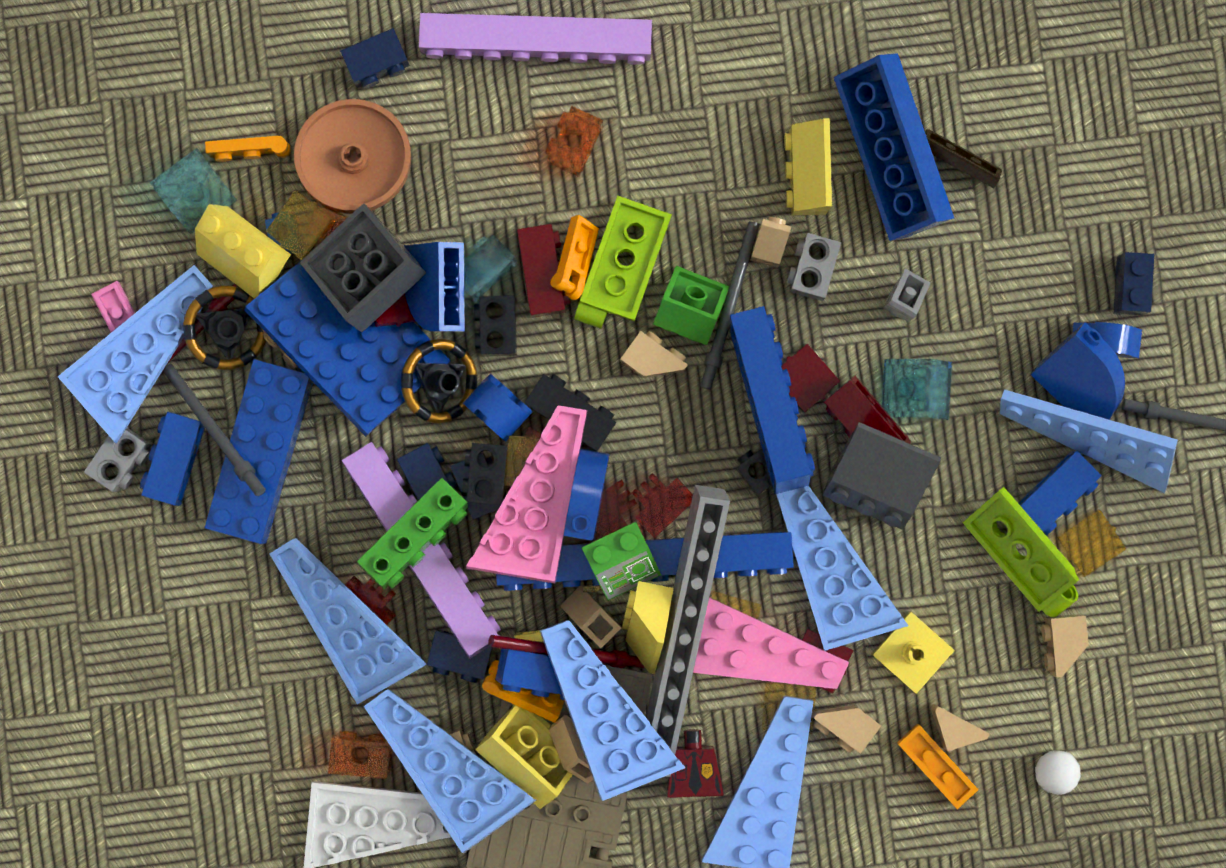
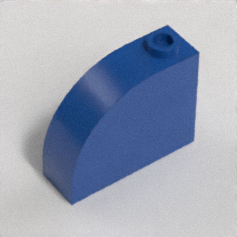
M432 242L404 245L426 271V274L405 293L409 310L415 321L428 331H465L464 243Z
M1085 322L1041 360L1031 373V376L1062 406L1110 420L1120 405L1125 391V375L1119 358L1113 349L1101 338L1099 332Z
M580 449L563 536L594 541L610 454Z

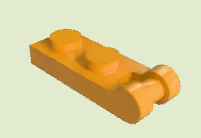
M282 136L205 141L206 154L211 158H215L217 162L231 161L232 156H243L244 159H259L261 154L275 153L278 157L285 158L291 153L290 144Z
M580 215L573 216L570 219L557 273L551 279V286L558 291H565V295L572 300L579 299L583 293L599 231L598 227Z
M499 660L491 663L488 670L490 675L485 677L482 684L484 691L556 723L565 700L560 699V694L549 693V697H541L531 694L532 689L521 688L520 692L504 690L503 684L495 680Z

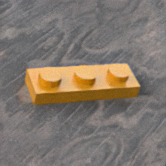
M916 724L897 742L899 747L956 809H959L979 790L919 724Z

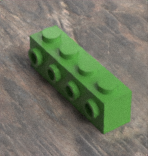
M441 478L357 561L359 567L383 590L388 586L391 589L394 588L404 578L402 572L409 565L415 567L425 557L423 551L430 544L436 546L446 536L444 530L451 523L457 525L467 515L465 511L468 508L467 501Z

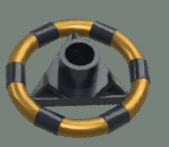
M217 286L205 290L189 305L183 322L184 340L190 352L202 364L219 370H233L246 366L257 358L266 340L263 336V329L256 323L257 337L254 344L243 354L232 359L250 319V316L244 310L245 308L198 312L201 307L217 297L230 296L246 304H249L254 298L239 287ZM195 318H197L226 357V360L206 353L199 346L196 340Z
M447 339L426 341L416 347L409 355L401 373V389L407 406L413 414L430 423L439 424L455 420L468 409L463 402L477 388L478 375L476 366L466 349L455 341ZM442 349L458 357L463 364L418 363V361L432 351ZM464 370H466V390L461 401L454 407L441 413L450 395L458 389L459 379ZM413 371H415L434 412L429 411L416 400L412 389Z

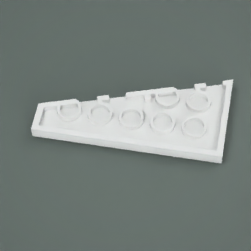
M314 781L311 784L303 868L335 864L341 861L450 838L451 836L420 792Z

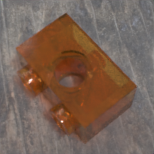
M571 106L569 113L564 111L557 125L561 130L557 139L551 138L545 153L549 155L547 158L549 164L580 177L603 128V120ZM571 134L578 135L581 138V143L576 147H569L565 143L567 136Z
M340 731L339 735L331 738L328 773L387 779L390 775L392 748L383 734H369L368 738L357 737V732ZM361 746L368 751V759L366 761H359L355 758V747Z

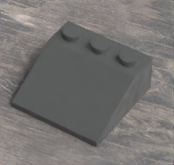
M365 203L300 262L343 318L361 332L368 328L426 274V271Z
M859 422L832 467L822 496L853 508L863 515H869L883 521L889 526L903 530L919 504L940 463L941 457Z

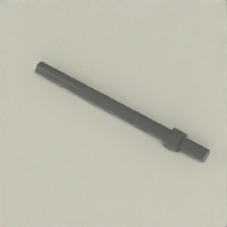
M748 222L710 353L707 352L704 364L706 368L700 387L711 390L717 368H721L724 358L721 354L729 330L730 315L734 314L760 225L755 222Z
M172 364L165 366L163 372L235 467L234 472L238 478L247 483L255 496L262 495L266 489L256 477L255 469L250 462L244 461Z
M1124 399L1122 403V410L1143 414L1145 418L1156 420L1159 417L1226 431V419L1160 406V403L1153 401L1144 403Z

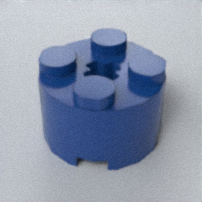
M491 373L463 402L470 411L505 442L533 412Z

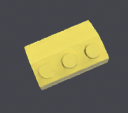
M830 118L793 124L789 129V133L784 135L785 151L790 150V162H785V178L791 181V190L786 191V208H791V216L826 215L832 207Z
M209 204L195 227L197 255L254 299L276 281L291 255L228 206Z
M638 581L636 591L630 590L622 629L627 630L625 640L649 673L655 674L664 644L674 588Z
M513 705L492 727L475 750L501 774L536 799L534 804L541 809L558 797L573 774L563 769L549 732L551 725L541 716Z

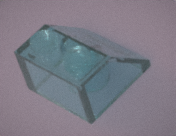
M197 148L149 182L166 206L190 234L195 231V227L209 204L229 207L237 201L205 155Z
M494 235L489 239L486 236L481 238L473 246L475 251L468 258L464 256V291L474 302L517 265L515 256Z
M884 359L882 407L891 418L949 420L952 362L937 359Z

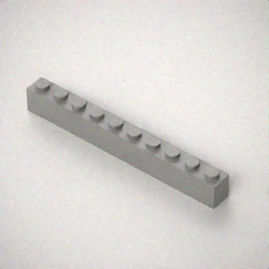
M695 485L673 587L664 644L657 664L646 718L651 726L666 742L674 755L677 749L730 499L725 489Z

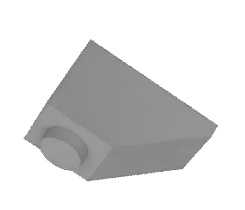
M905 268L891 290L883 308L895 317H899L907 322L913 320L920 309L931 282Z

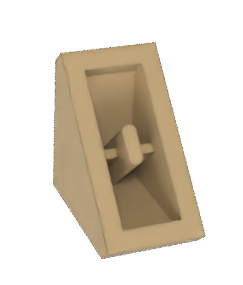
M935 704L931 707L942 747L946 751L988 739L990 735L988 732Z

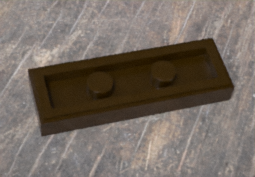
M926 129L925 134L932 154L935 157L993 189L996 187L1000 180L1002 169L930 129Z

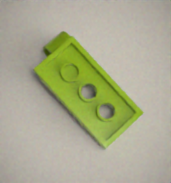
M617 195L574 320L602 329L607 312L635 321L672 214ZM631 226H638L642 229L643 236L640 239H632L628 236L627 229ZM628 252L633 256L634 262L629 266L621 265L617 259L618 255Z
M1005 487L995 493L962 522L1038 612L1042 610L1050 617H1057L1078 600V592L1074 584L1080 579L1076 575L1075 568ZM997 521H1001L1007 526V533H1003L998 529ZM1016 544H1021L1026 548L1027 556H1023L1017 551Z

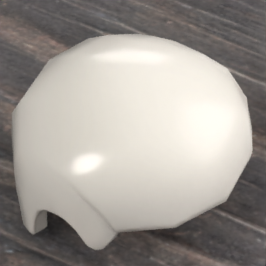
M1049 751L1040 757L1035 767L1038 784L1046 792L1056 795L1071 792L1078 785L1081 777L1079 763L1072 754L1065 751Z

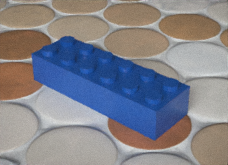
M898 53L878 55L833 77L889 241L910 237L954 219Z
M762 306L731 314L729 332L774 494L809 486L810 478L814 476L815 465L811 453H805L804 448H806L805 442H807L804 426H798L797 424L799 409L796 398H790L789 396L791 380L788 370H782L781 367L783 359L781 344L779 341L774 342V331H776L772 314H766L765 307Z
M256 359L253 360L230 442L244 461L250 462L255 469L256 477L266 490L262 495L255 496L247 483L241 481L235 474V467L225 455L204 528L251 542L267 544L313 386V381L305 373Z

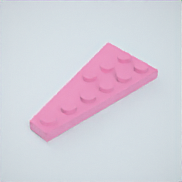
M557 406L533 452L527 458L521 473L515 479L495 514L489 529L479 542L480 544L473 557L467 563V569L555 584L587 410Z
M709 597L693 673L837 689L849 662Z

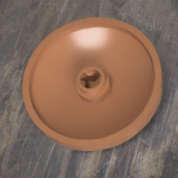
M345 99L320 108L306 120L295 142L294 163L302 186L316 202L330 210L352 214L363 203L371 211L380 208L399 193L409 175L411 149L403 126L391 112L370 101Z

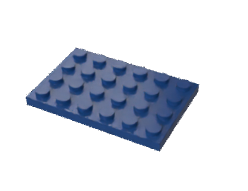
M300 262L247 304L244 309L365 437L405 403L401 389V373L404 364L416 347L431 340L414 322L403 323L400 327L396 326V324L376 327L375 322H373L363 332L359 331L343 318ZM439 349L422 357L418 363L449 364L451 360ZM413 371L412 389L415 394L422 386L415 371Z

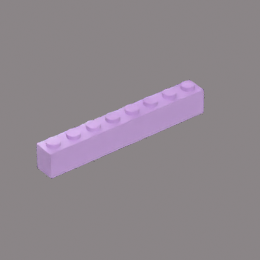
M420 13L419 49L421 54H426L427 58L432 59L443 58V55H455L456 59L467 60L472 59V55L483 56L486 60H500L501 56H509L515 61H529L530 57H541V61L557 62L558 58H570V62L585 63L587 59H599V63L613 64L616 63V60H627L628 64L641 65L651 59L652 20Z
M370 442L343 459L342 462L385 530L388 531L417 500L413 494L407 496L402 489L406 484L397 470L391 472L386 463L390 459L383 448L380 446L376 449L374 444ZM444 542L436 546L430 544L423 551L425 557L415 567L411 565L409 567L469 659L488 648L489 637L491 635L499 636L497 632L501 629L492 615L487 618L481 608L485 604L476 591L470 593L465 583L469 580L460 566L455 569L449 561L453 556Z

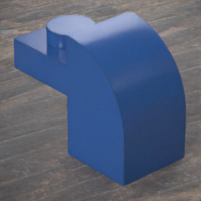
M1074 322L1073 332L1077 330L1083 323ZM1107 322L1087 323L1091 328L1099 332L1101 338L1113 349L1117 357L1139 358L1142 329Z

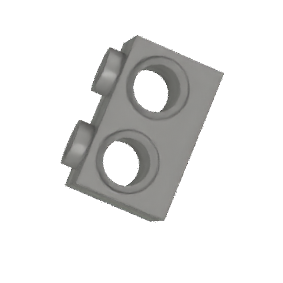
M810 233L806 234L804 240L799 239L794 254L799 257L796 267L791 266L787 278V283L791 284L789 292L823 301L827 295L841 242ZM814 245L821 247L824 252L823 258L819 260L813 259L809 255V248ZM802 274H812L816 279L815 286L811 288L805 287L801 282Z
M126 428L117 444L109 436L107 437L84 473L112 492H120L121 489L126 490L134 479L132 473L138 465L142 466L149 458L150 451L148 450L152 444L129 428ZM131 440L135 445V449L131 455L127 456L123 452V445L126 441ZM111 464H115L118 468V475L113 480H110L106 474V470Z

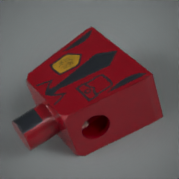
M684 730V747H677L675 756L685 766V769L674 772L668 777L667 797L723 796V787L714 747L702 746L701 730Z

